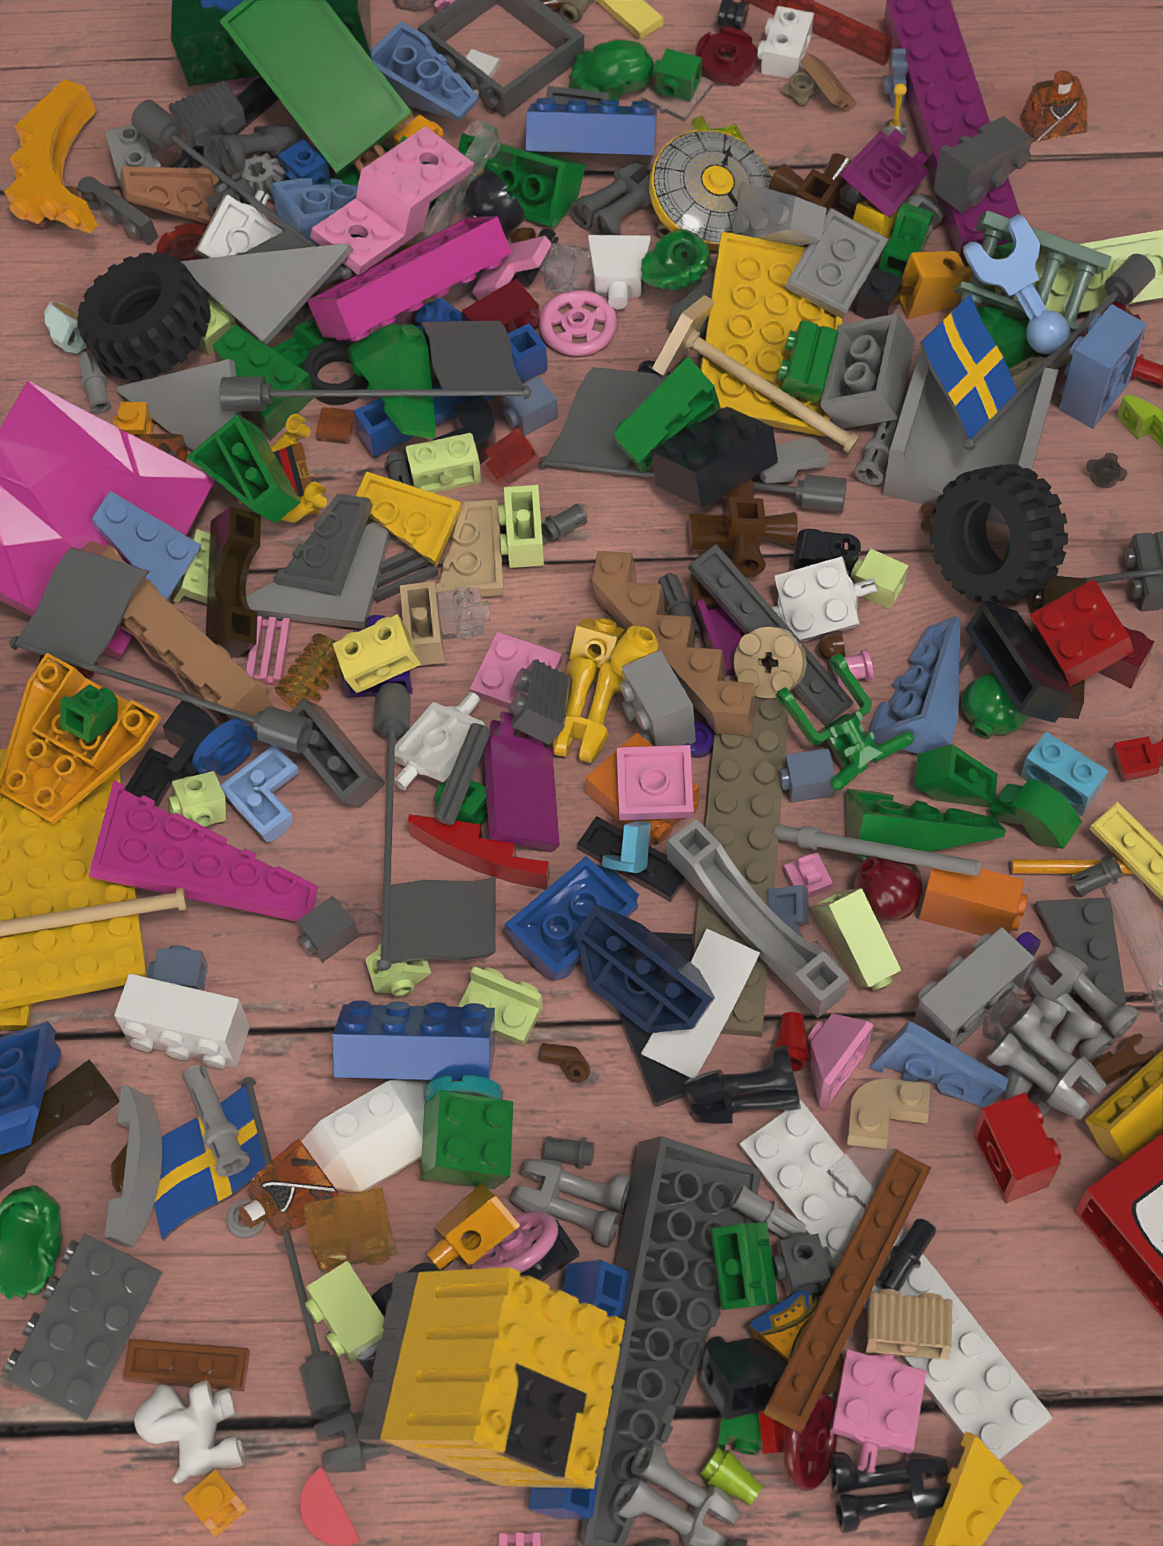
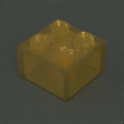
M382 1187L303 1204L311 1252L320 1272L327 1271L328 1273L346 1261L350 1265L364 1262L367 1265H380L388 1262L390 1256L398 1255L390 1210Z

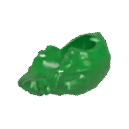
M613 39L594 46L592 51L586 50L584 54L577 55L576 62L571 67L572 72L568 76L571 80L568 86L572 89L610 93V100L618 101L623 93H632L646 86L652 76L654 61L646 47L640 42Z
M687 229L675 230L663 236L656 243L653 251H648L645 254V258L641 260L642 267L640 270L642 272V279L650 286L661 288L662 290H678L691 287L706 274V270L711 263L710 250H708V245L697 233H692ZM685 251L688 253L686 258L683 256Z
M37 1185L15 1189L0 1203V1294H4L7 1299H12L14 1295L25 1299L27 1293L32 1295L40 1294L41 1289L45 1288V1284L49 1283V1277L54 1272L57 1253L60 1251L62 1241L60 1206L51 1195Z

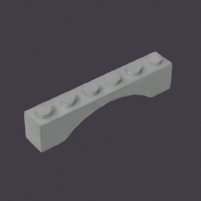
M697 818L668 840L667 859L753 950L760 952L759 957L817 1018L846 995L850 978L823 950L799 936L764 903L738 871L721 843Z

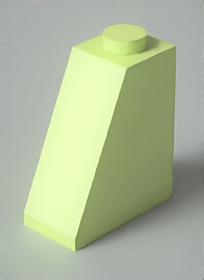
M862 888L839 891L809 907L811 914L858 987H871L875 991L893 982L891 976L901 971V968Z

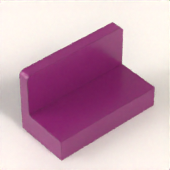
M704 599L697 600L696 622L701 629L700 634L705 648L722 649L726 670L725 677L735 675L734 655L741 640L736 623L722 607L707 610Z

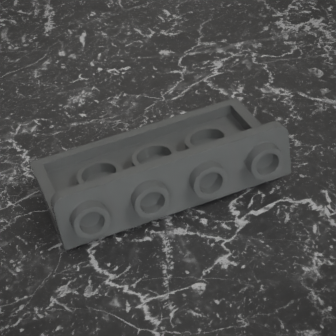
M84 1233L79 1243L72 1240L61 1260V1262L67 1264L66 1269L60 1279L55 1276L51 1278L42 1295V1298L48 1300L42 1314L39 1315L33 1312L22 1333L29 1338L22 1352L16 1349L13 1350L3 1372L9 1374L5 1384L11 1387L15 1386L87 1421L163 1272Z

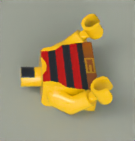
M293 414L287 419V431L271 446L272 451L301 501L300 504L280 519L289 523H296L306 515L319 513L318 508H324L327 505V499L321 495L326 492V488L318 482L311 481L302 443H298L297 440L298 437L306 439L311 434L310 427L303 424L305 423V418L298 414ZM238 499L239 505L244 504L242 501Z

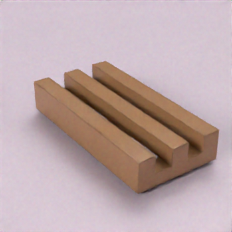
M807 53L800 61L831 103L837 104L838 107L844 108L849 112L856 104L854 98L825 61Z

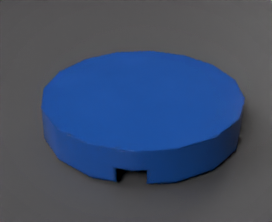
M236 718L221 724L210 732L194 753L192 765L196 772L200 775L214 771L215 774L219 773L223 776L239 767L251 754L253 749L251 746L252 740L257 741V732L254 731L253 725L248 721Z

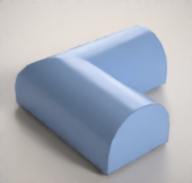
M272 745L220 786L227 800L266 842H271L281 837L293 822L292 813L273 793L298 775L299 771L298 767L278 746Z

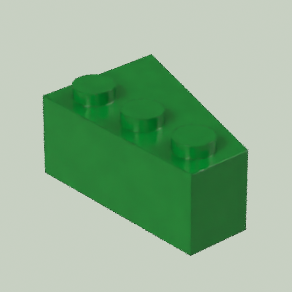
M979 306L977 308L980 319L1004 357L1008 369L1034 355L1035 350L1032 349L1026 338L1028 321L1003 314V311L997 307Z
M236 324L212 345L217 362L227 359L235 361L236 377H265L266 382L271 383L273 390H312L310 375ZM273 397L272 404H267L265 411H249V413L258 421L265 435L271 441L286 426L287 419L293 414H298L314 397Z
M688 356L630 416L624 418L617 425L616 431L613 433L617 445L642 474L653 465L651 450L663 444L665 440L679 435L689 429L691 425L705 420L721 409L715 385Z
M238 414L187 456L188 459L222 484L225 489L251 510L275 524L301 503L261 429Z

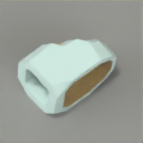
M50 301L44 311L45 325L50 332L53 342L66 352L78 354L87 347L77 328L78 312L62 303Z

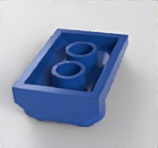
M585 856L506 922L505 932L515 947L543 975L554 980L564 979L572 973L575 964L581 960L580 948L577 946L574 935L593 906L600 905L628 918L638 909L637 899L639 894L613 869L596 865Z
M49 1021L0 1037V1155L31 1145L47 1075L57 1066L61 1056V1049L54 1041L56 1031Z

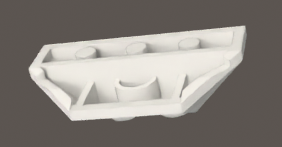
M389 1080L320 1120L291 1152L294 1158L313 1160L317 1165L299 1166L308 1183L312 1185L334 1186L338 1191L363 1194L422 1159L424 1106L426 1103V1085L429 1083V1080Z

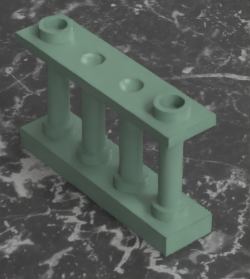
M987 210L979 216L975 229L983 232L982 236L985 239L982 248L992 258L998 242H1001L1003 239L1013 243V240L1008 230L1010 219ZM1031 227L1040 243L1039 253L1044 254V259L1047 260L1037 288V292L1045 306L1059 266L1063 265L1064 262L1076 266L1075 270L1078 273L1063 314L1069 324L1071 335L1081 325L1076 323L1075 320L1090 277L1107 270L1112 256ZM974 273L970 283L962 281L954 287L953 292L961 295L960 299L962 301L971 293L975 305H980L981 302L1029 320L1019 301L1013 299L1015 294L1006 297L1003 291H1001V294H997L982 288L983 283L977 280Z

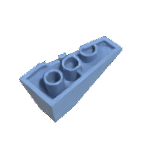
M402 21L371 50L372 58L370 59L407 106L460 121L479 102V97L458 73H454L447 65L444 56L441 53L438 54L433 49L431 41L423 33Z
M309 178L272 183L271 190L278 216L316 246L320 245L310 238L312 228L354 200L358 185L342 184L341 179H331L330 185L312 184V179Z
M957 616L930 625L925 630L909 656V660L912 662L910 668L903 676H897L892 684L896 691L889 702H881L875 712L869 731L873 732L875 736L874 742L881 744L902 732L910 731L914 735V742L902 750L920 754L951 744L958 721L960 619Z

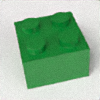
M439 1090L424 1106L420 1179L474 1187L482 1184L488 1189H495L510 1178L514 1101Z

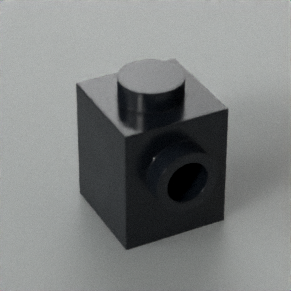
M873 267L859 290L856 315L864 319H872L894 314L900 303L903 279L891 272Z

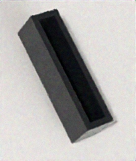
M983 601L966 627L967 633L1020 714L1055 723L1068 706L1074 693L1016 610Z

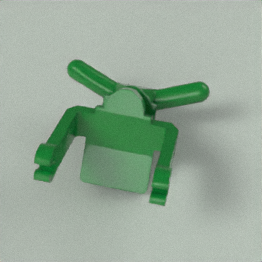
M840 653L831 657L829 663L859 705V710L852 714H843L816 731L788 688L784 687L775 694L779 704L788 711L810 744L819 746L828 742L842 768L830 780V786L835 791L843 789L855 777L867 770V763L869 761L876 764L891 754L911 745L915 739L912 732L905 731L879 745L875 744L873 732L864 731L860 722L871 711L872 701L849 669L847 661Z

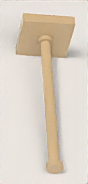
M703 295L682 312L653 365V370L664 376L686 357L688 351L693 349L844 446L843 450L848 454L850 453L860 436L855 433L850 435L700 338L701 333L699 331L715 301Z
M177 888L176 893L0 921V936L178 908L179 911L187 910L186 894L184 888Z

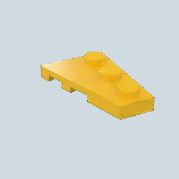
M366 472L356 496L370 499L373 507L369 517L437 567L462 511V503Z
M965 1431L961 1446L965 1447L958 1468L952 1467L947 1479V1483L951 1484L944 1506L935 1511L923 1546H982L1023 1487L975 1434Z

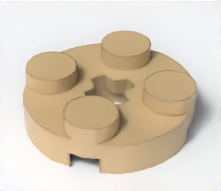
M769 626L755 629L741 638L735 651L734 669L738 682L753 683L755 696L761 698H776L775 694H777V691L784 687L791 691L801 682L805 675L807 665L805 650L801 643L799 644L796 638L792 636L793 634L784 628ZM767 652L772 653V658L778 660V666L772 667L771 673L766 671V667L762 665V659L766 658Z

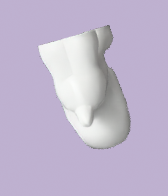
M208 1380L198 1382L189 1390L190 1405L185 1406L173 1387L160 1384L155 1387L153 1393L139 1406L135 1413V1428L141 1439L145 1442L156 1445L171 1441L179 1442L180 1466L172 1478L176 1484L185 1481L189 1476L205 1475L213 1469H236L246 1466L241 1440H237V1437L225 1438L219 1445L214 1446L217 1424L225 1419L236 1416L234 1399L230 1388L221 1389L215 1392L212 1397Z

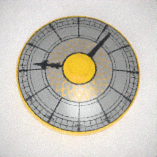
M696 130L677 136L660 151L650 173L649 193L655 212L671 232L678 229L690 230L692 233H697L708 245V250L718 251L721 232L733 233L732 225L736 218L741 182L769 189L773 176L763 158L741 139L720 131Z

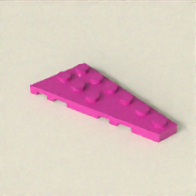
M115 780L113 781L89 877L166 894L176 893L177 888H184L186 898L291 921H298L314 909L318 890L317 885L280 866L274 868L256 859L257 854L245 848L241 851L227 844L225 837L179 813L170 814L154 806V800L144 795L139 798L126 791L125 785Z

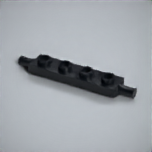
M262 76L256 78L250 86L236 96L243 107L246 125L241 126L238 131L232 134L238 135L279 100ZM197 145L192 147L204 157V146ZM183 150L181 157L170 165L169 168H199L202 164Z

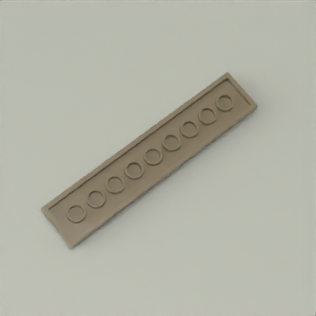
M755 696L757 706L752 736L714 734L705 828L721 843L738 871L768 906V889H774L778 837L774 835V830L780 824L782 784L779 769L784 768L789 713L779 704L776 698ZM699 893L693 956L706 929L751 948ZM759 956L721 1034L762 1037L768 965Z

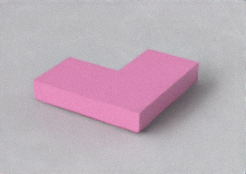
M546 236L509 244L512 254L502 258L500 266L491 270H485L472 293L480 300L508 284L515 272L538 268L552 243Z

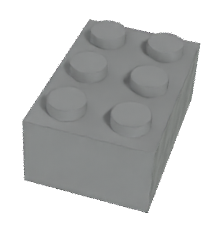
M898 313L838 325L837 331L839 334L820 406L832 422L841 429L899 419L915 343L914 335Z
M1003 927L998 929L993 935L988 932L985 933L972 947L973 953L966 959L962 956L958 957L946 969L945 973L947 976L938 984L934 980L921 990L918 995L920 998L919 1004L914 1009L916 1012L915 1024L925 1028L928 1032L950 1045L959 1047L1025 987L1035 958Z

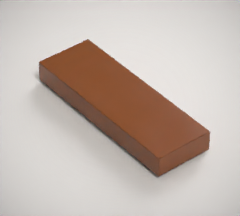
M129 1339L122 1379L130 1383L166 1384L168 1386L192 1387L198 1382L208 1380L211 1389L221 1390L230 1388L231 1391L244 1392L250 1351L248 1348Z

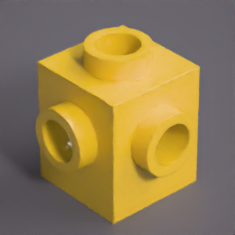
M585 617L576 626L569 659H590L596 663L599 672L602 663L610 664L611 651L624 635L625 629L617 627L616 622L610 619L596 618V620Z

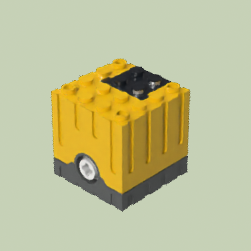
M511 1267L396 1273L392 1284L391 1300L388 1301L382 1327L384 1330L381 1341L378 1344L373 1365L372 1381L369 1382L365 1399L362 1424L359 1425L356 1440L367 1444H376L377 1448L396 1455L407 1456V1459L427 1467H435L437 1471L456 1478H464L466 1482L474 1485L594 1489L596 1473L594 1472L598 1467L605 1432L603 1429L606 1425L613 1390L610 1387L615 1379L621 1348L619 1345L622 1341L626 1320L617 1316H607L606 1311L589 1303H578V1298L561 1290H549L550 1285L531 1276H520V1271Z

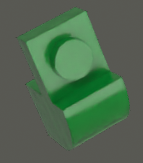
M905 202L902 203L898 211L892 236L884 247L879 270L891 272L895 276L902 278L911 253L924 252L934 212Z
M1031 778L1027 780L1024 786L1007 783L989 809L991 815L999 821L1023 825L1035 844L1059 849L1065 848L1082 823L1073 806L1062 794L1049 785Z

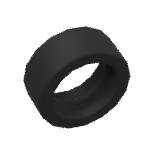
M329 340L318 344L309 352L305 359L304 371L310 375L312 390H366L369 382L364 376L358 377L356 373L350 379L341 383H327L321 381L317 376L319 370L326 364L332 362H347L351 364L348 348L353 343L345 340ZM358 397L315 398L329 405H344L355 401Z

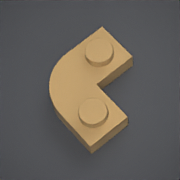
M877 1079L862 1085L855 1092L851 1101L847 1145L886 1150L889 1119L927 1124L930 1084L896 1079Z

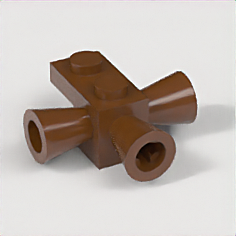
M839 153L832 154L823 174L812 169L804 180L786 164H782L775 171L769 184L770 190L796 196L827 208L826 215L830 208L852 220L854 219L856 206L840 198V189L848 183L840 175L851 162L846 156Z
M751 479L723 495L727 504L724 515L690 514L688 520L690 548L709 550L717 544L721 550L733 551L731 562L745 578L757 576L765 569L766 563L760 551L762 539L794 546L798 532L796 512L765 516L763 498H754L755 484Z

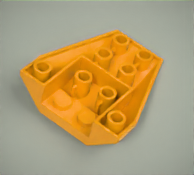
M46 653L25 687L0 771V793L55 824L140 751L162 717L132 699L128 702L115 694L118 699L117 722L88 743L60 728L61 699L64 696L71 698L89 684L97 689L102 687L85 678L76 668Z

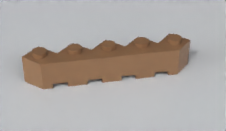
M91 540L81 549L126 563L122 560L118 551L109 544L104 546ZM147 578L142 580L133 593L118 628L134 635L152 661L170 668L186 691L197 698L253 716H257L258 712L264 711L266 707L273 706L267 697L269 691L261 681L252 678L236 664L226 649L213 643L195 626L193 620L183 611L179 612L169 603ZM214 711L222 723L236 719V717Z
M597 551L592 582L598 604L605 612L608 611L613 616L618 626L625 629V632L631 626H643L649 628L655 634L659 645L657 651H662L692 702L693 708L703 715L707 720V724L715 733L752 736L757 706L754 684L724 681L726 670L722 649L694 648L696 638L692 617L665 615L666 605L662 585L636 583L637 574L632 553Z

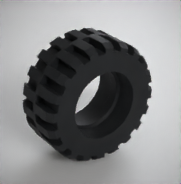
M148 252L139 253V256L135 258L129 256L124 258L122 263L118 265L113 264L107 268L108 272L103 276L99 275L94 280L93 287L86 290L84 302H80L78 308L77 328L79 335L102 366L116 377L141 380L142 377L147 379L155 378L160 372L167 373L173 370V366L180 362L182 364L187 360L188 354L192 350L196 351L200 345V338L205 337L207 333V324L210 323L211 313L208 297L186 265L174 256L160 252H154L153 255Z
M1000 464L964 472L958 475L955 480L950 481L943 489L944 494L939 495L934 505L937 511L932 513L930 519V526H933V533L929 535L930 545L934 544L935 554L932 555L935 563L941 565L943 570L940 573L947 582L952 581V588L961 595L966 594L969 600L977 603L985 601L997 604L1029 596L1045 588L1047 583L1052 581L1058 574L1059 569L1056 566L1063 564L1066 552L1063 551V546L1068 545V533L1064 531V524L1067 523L1066 514L1060 511L1059 505L1062 503L1058 495L1050 492L1051 485L1044 478L1037 479L1038 474L1029 468H1022L1016 464ZM992 505L1003 515L1010 531V551L1005 562L994 553L987 537L986 521Z

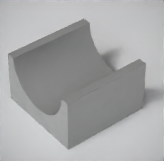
M921 348L890 448L883 495L918 504L929 502L935 505L938 496L944 494V487L964 472L1000 464H1016L1022 468L1032 470L1058 370L1045 367L1040 377L975 443V449L966 450L963 447L965 437L953 407L930 371ZM992 505L987 520L1007 525L1003 515Z

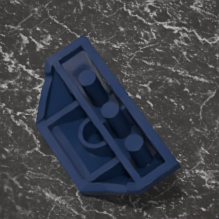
M594 905L574 935L577 946L580 948L581 960L589 987L646 1033L694 1029L715 999L700 970L637 921L600 905Z

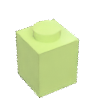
M870 549L864 560L860 558L857 560L852 570L851 578L855 579L854 583H858L874 577L878 592L860 597L890 610L905 585L909 565Z

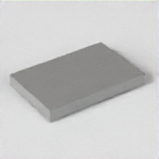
M830 208L825 217L822 241L808 245L789 277L785 288L843 319L886 246L888 238Z

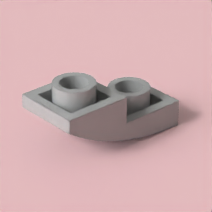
M815 437L785 442L776 446L778 463L759 473L758 476L764 483L770 484L794 481L797 470L827 467L830 455Z

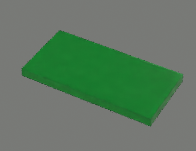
M243 0L219 20L338 175L342 174L414 115L326 0Z

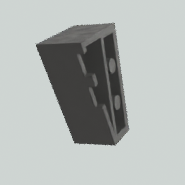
M1004 116L978 128L977 136L969 138L967 135L959 138V145L953 148L945 145L940 148L933 192L961 213H964L972 205L977 206L980 204L990 190L994 187H1000L1006 181L1008 175L1016 169H1022L1031 157L1030 147L1033 137Z

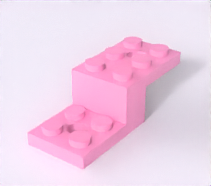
M424 127L361 169L356 198L314 226L311 230L310 238L320 246L343 243L349 245L353 251L342 263L356 274L361 275L422 232L430 202L470 175L473 171L474 163L429 128ZM422 162H429L432 164L424 165ZM358 234L362 237L353 238L351 235Z

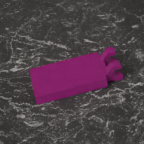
M896 128L889 136L880 130L840 174L888 218L892 216L929 173L922 167L929 157L920 149L913 157H910L898 146L905 136Z
M502 711L500 713L501 721L492 720L490 722V732L492 735H489L484 748L489 839L553 852L560 846L552 749L543 747L544 742L522 731L521 737L514 736L515 728L511 726L513 714Z

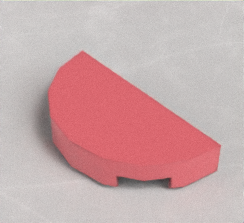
M321 1466L308 1478L301 1491L300 1512L304 1525L315 1539L327 1545L352 1546L360 1543L361 1540Z

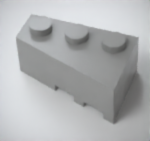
M741 182L736 218L732 225V231L734 234L802 246L822 241L827 208L796 196Z

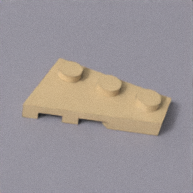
M498 499L463 503V508L452 536L453 542L443 564L440 582L436 585L438 600L504 595Z

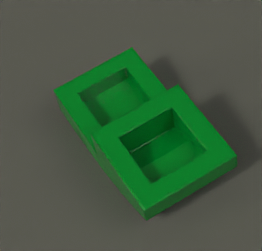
M313 317L295 326L292 338L271 349L304 370L305 359L309 352L318 344L329 340H336V338L322 337Z

